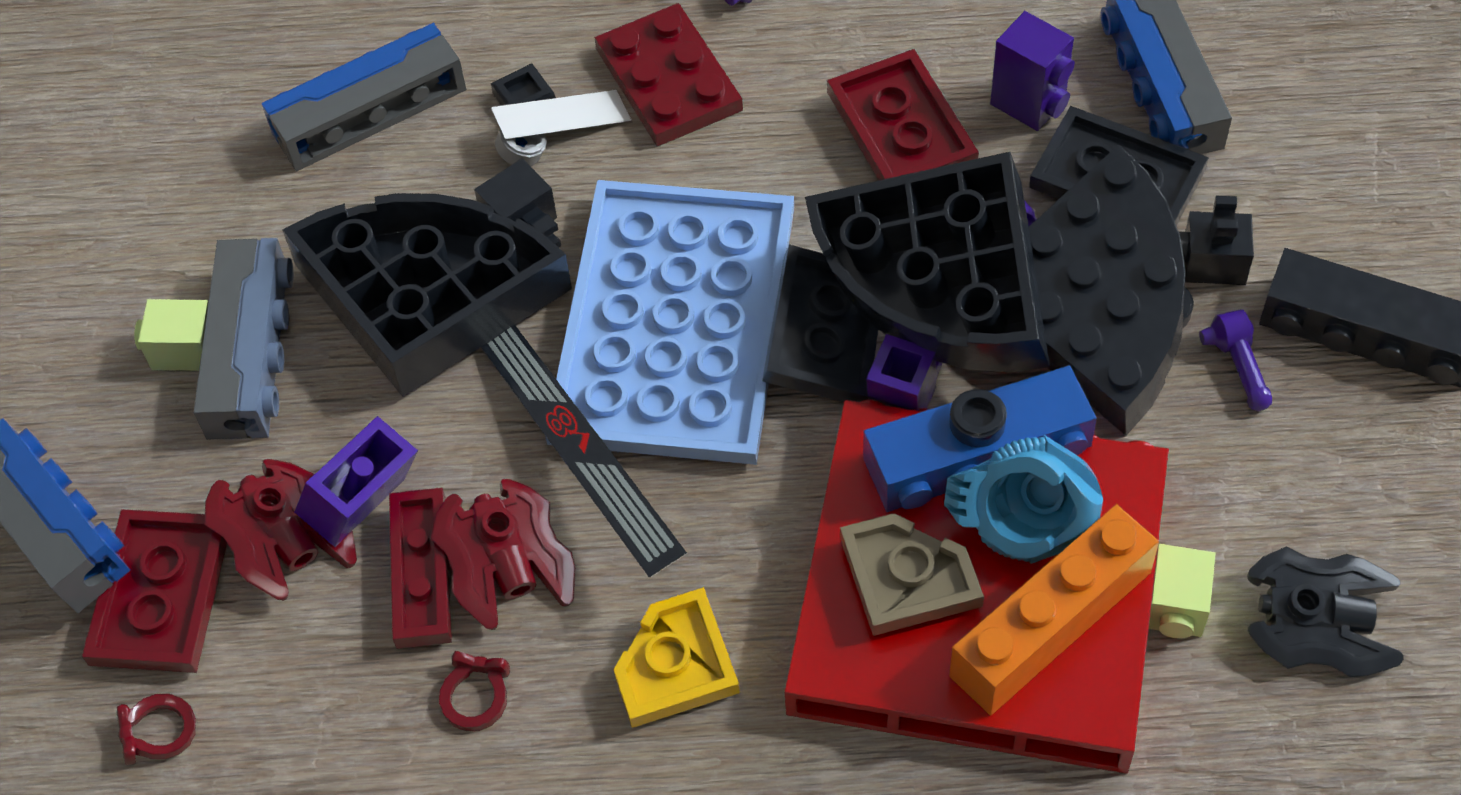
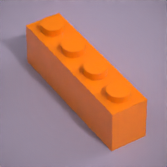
M1116 504L952 647L949 677L991 716L1151 573L1159 540Z

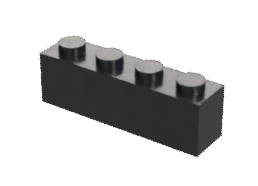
M1284 248L1265 301L1259 325L1271 328L1282 335L1297 336L1325 345L1336 352H1348L1376 361L1387 368H1399L1427 377L1438 384L1453 385L1461 388V301Z

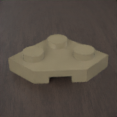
M896 514L840 527V540L872 635H879L983 607L984 595L966 547L947 538H944L943 542L914 529L915 523Z

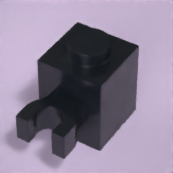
M523 158L474 189L476 200L492 206L493 213L510 218L515 222L519 218L541 231L557 247H561L560 239L553 234L558 230V224L554 221L557 218L552 188Z
M1216 195L1213 212H1189L1185 231H1178L1185 266V283L1246 285L1254 258L1252 214L1235 213L1237 196Z

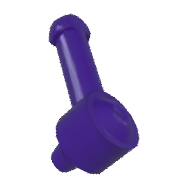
M1241 309L1217 314L1213 318L1211 325L1199 332L1202 345H1215L1224 353L1230 352L1246 392L1249 408L1254 411H1263L1272 404V395L1270 389L1265 385L1251 349L1254 332L1253 324L1246 312Z

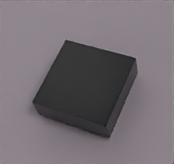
M532 63L490 83L492 93L501 106L556 98L553 90Z

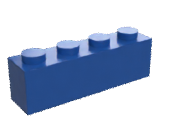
M1069 365L990 390V392L997 395L1003 401L1007 417L1003 435L998 441L989 446L971 447L955 438L949 425L952 403L864 430L863 459L886 512L902 507L904 509H915L929 502L931 498L945 494L947 478L991 459L994 451H998L1000 447H1004L1007 443L1011 444L1012 441L1024 440L1027 437L1030 439L1033 437L1039 438L1045 435L1076 455L1091 447L1097 417L1071 366Z

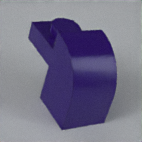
M886 334L867 376L868 398L896 408L919 411V408H927L936 390V379L943 363L936 361V352L924 349L913 342Z

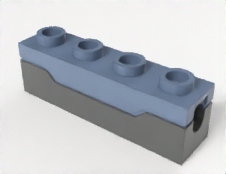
M277 238L217 240L193 412L206 440L248 438V436L251 438H269L271 417L278 416L279 393L274 385L276 373H282L284 369V350L282 343L279 341L281 330H287L289 325V309L284 298L285 289L292 288L294 270L291 258L284 257Z

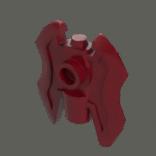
M264 459L262 463L264 476L258 478L254 475L246 476L241 480L237 493L233 494L229 490L230 484L224 480H217L211 486L205 501V526L224 537L234 552L236 571L247 582L275 599L287 600L289 594L278 557L290 571L300 570L310 564L318 555L316 544L345 568H351L355 565L357 555L353 531L334 547L294 513L305 483L314 473L290 462Z
M502 479L500 483V494L502 497H506V499L492 498L488 493L481 494L474 499V504L467 511H464L462 508L463 500L459 495H449L436 513L431 539L446 553L452 567L451 591L465 610L489 630H495L498 626L494 578L505 599H516L535 589L537 584L532 572L533 570L561 606H569L574 600L576 568L573 554L557 539L550 524V501L529 486L511 479Z

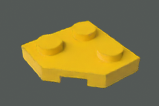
M704 587L650 604L640 622L641 628L628 651L624 650L613 669L632 728L740 693L738 679Z

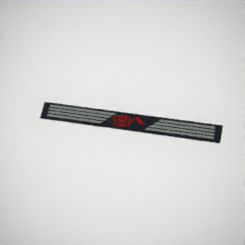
M514 324L498 337L482 346L481 348L647 576L649 578L686 555L685 549Z

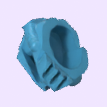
M1044 435V437H1033L1031 439L1027 437L1024 440L1012 441L1011 444L1007 443L1004 447H1000L998 451H994L991 459L947 478L944 506L948 508L954 519L961 526L976 527L982 542L994 552L1006 558L1009 557L1012 560L1029 561L1032 564L1061 553L1101 517L1103 495L1098 480L1090 466L1079 456Z

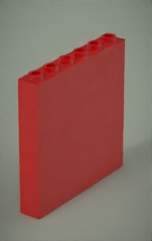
M845 400L785 688L786 715L1128 774L1135 752L1157 552L1151 573L990 716L949 677L952 647L1058 554L1032 564L1029 561L1012 560L1009 557L1006 558L1003 555H999L982 542L976 527H963L957 523L948 508L944 506L945 494L933 497L929 502L915 509H904L902 507L886 512L863 459L864 430L930 409L919 408V411L885 406L873 400L861 402ZM1096 435L1093 436L1092 446L1086 448L1085 451L1077 456L1090 466L1098 480L1103 495L1101 517L1117 504L1159 540L1169 454L1168 448L1155 447L1148 442L1139 440L1122 442L1102 439ZM896 514L915 523L914 529L943 542L944 538H947L966 547L984 595L983 607L873 636L840 540V527Z

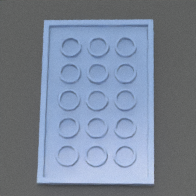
M597 180L556 380L610 451L757 465L769 384L763 382L762 378L784 255L790 241L794 214V196ZM546 437L547 445H552Z

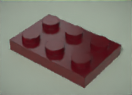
M679 3L594 37L597 52L657 147L743 111L742 97Z
M915 49L827 80V93L878 180L978 159L979 152Z
M121 509L115 535L124 544V547L117 554L129 567L130 571L117 582L114 581L113 585L97 598L82 658L88 666L197 673L227 542L224 537L205 526V514Z

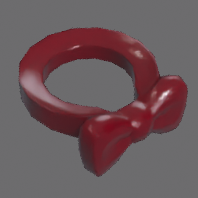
M455 651L451 657L452 665L455 669L447 676L440 689L439 704L445 718L455 728L463 731H481L499 720L507 706V690L503 678L509 676L510 665L504 658L487 659L483 656L474 657ZM472 672L486 673L494 688V700L491 707L478 716L466 717L459 714L452 706V694L455 688L467 679Z
M154 694L143 698L131 709L125 704L117 706L118 737L122 743L123 758L126 765L136 764V755L149 759H169L177 756L190 746L196 734V717L191 706L185 700L175 695ZM158 709L174 711L184 722V730L180 737L167 745L147 743L142 739L134 738L132 733L134 725L138 724L148 713Z

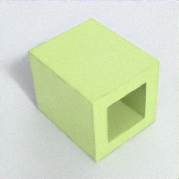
M147 299L143 319H139L135 325L134 339L137 349L142 350L151 370L199 371L208 300Z
M1165 544L1158 545L1149 629L1159 630L1162 634L1172 638L1202 637L1210 613L1216 552Z

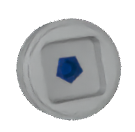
M500 129L495 139V147L498 154L506 162L514 164L523 158L532 166L540 160L547 141L545 134L505 139Z

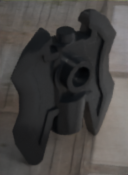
M1287 546L1263 556L1250 568L1247 574L1250 583L1256 586H1260L1262 583L1271 586L1267 594L1260 595L1258 602L1259 612L1266 614V621L1270 622L1271 625H1267L1264 621L1254 622L1248 627V632L1263 652L1287 669L1313 663L1332 666L1349 677L1369 676L1398 667L1403 662L1404 655L1401 651L1361 636L1372 634L1376 624L1377 607L1374 600L1358 597V595L1396 590L1401 582L1395 575L1363 558L1350 554H1344L1331 559L1311 558Z

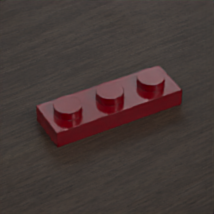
M443 487L389 493L392 634L396 649L452 643L449 560L446 553L431 539L436 513L446 499Z

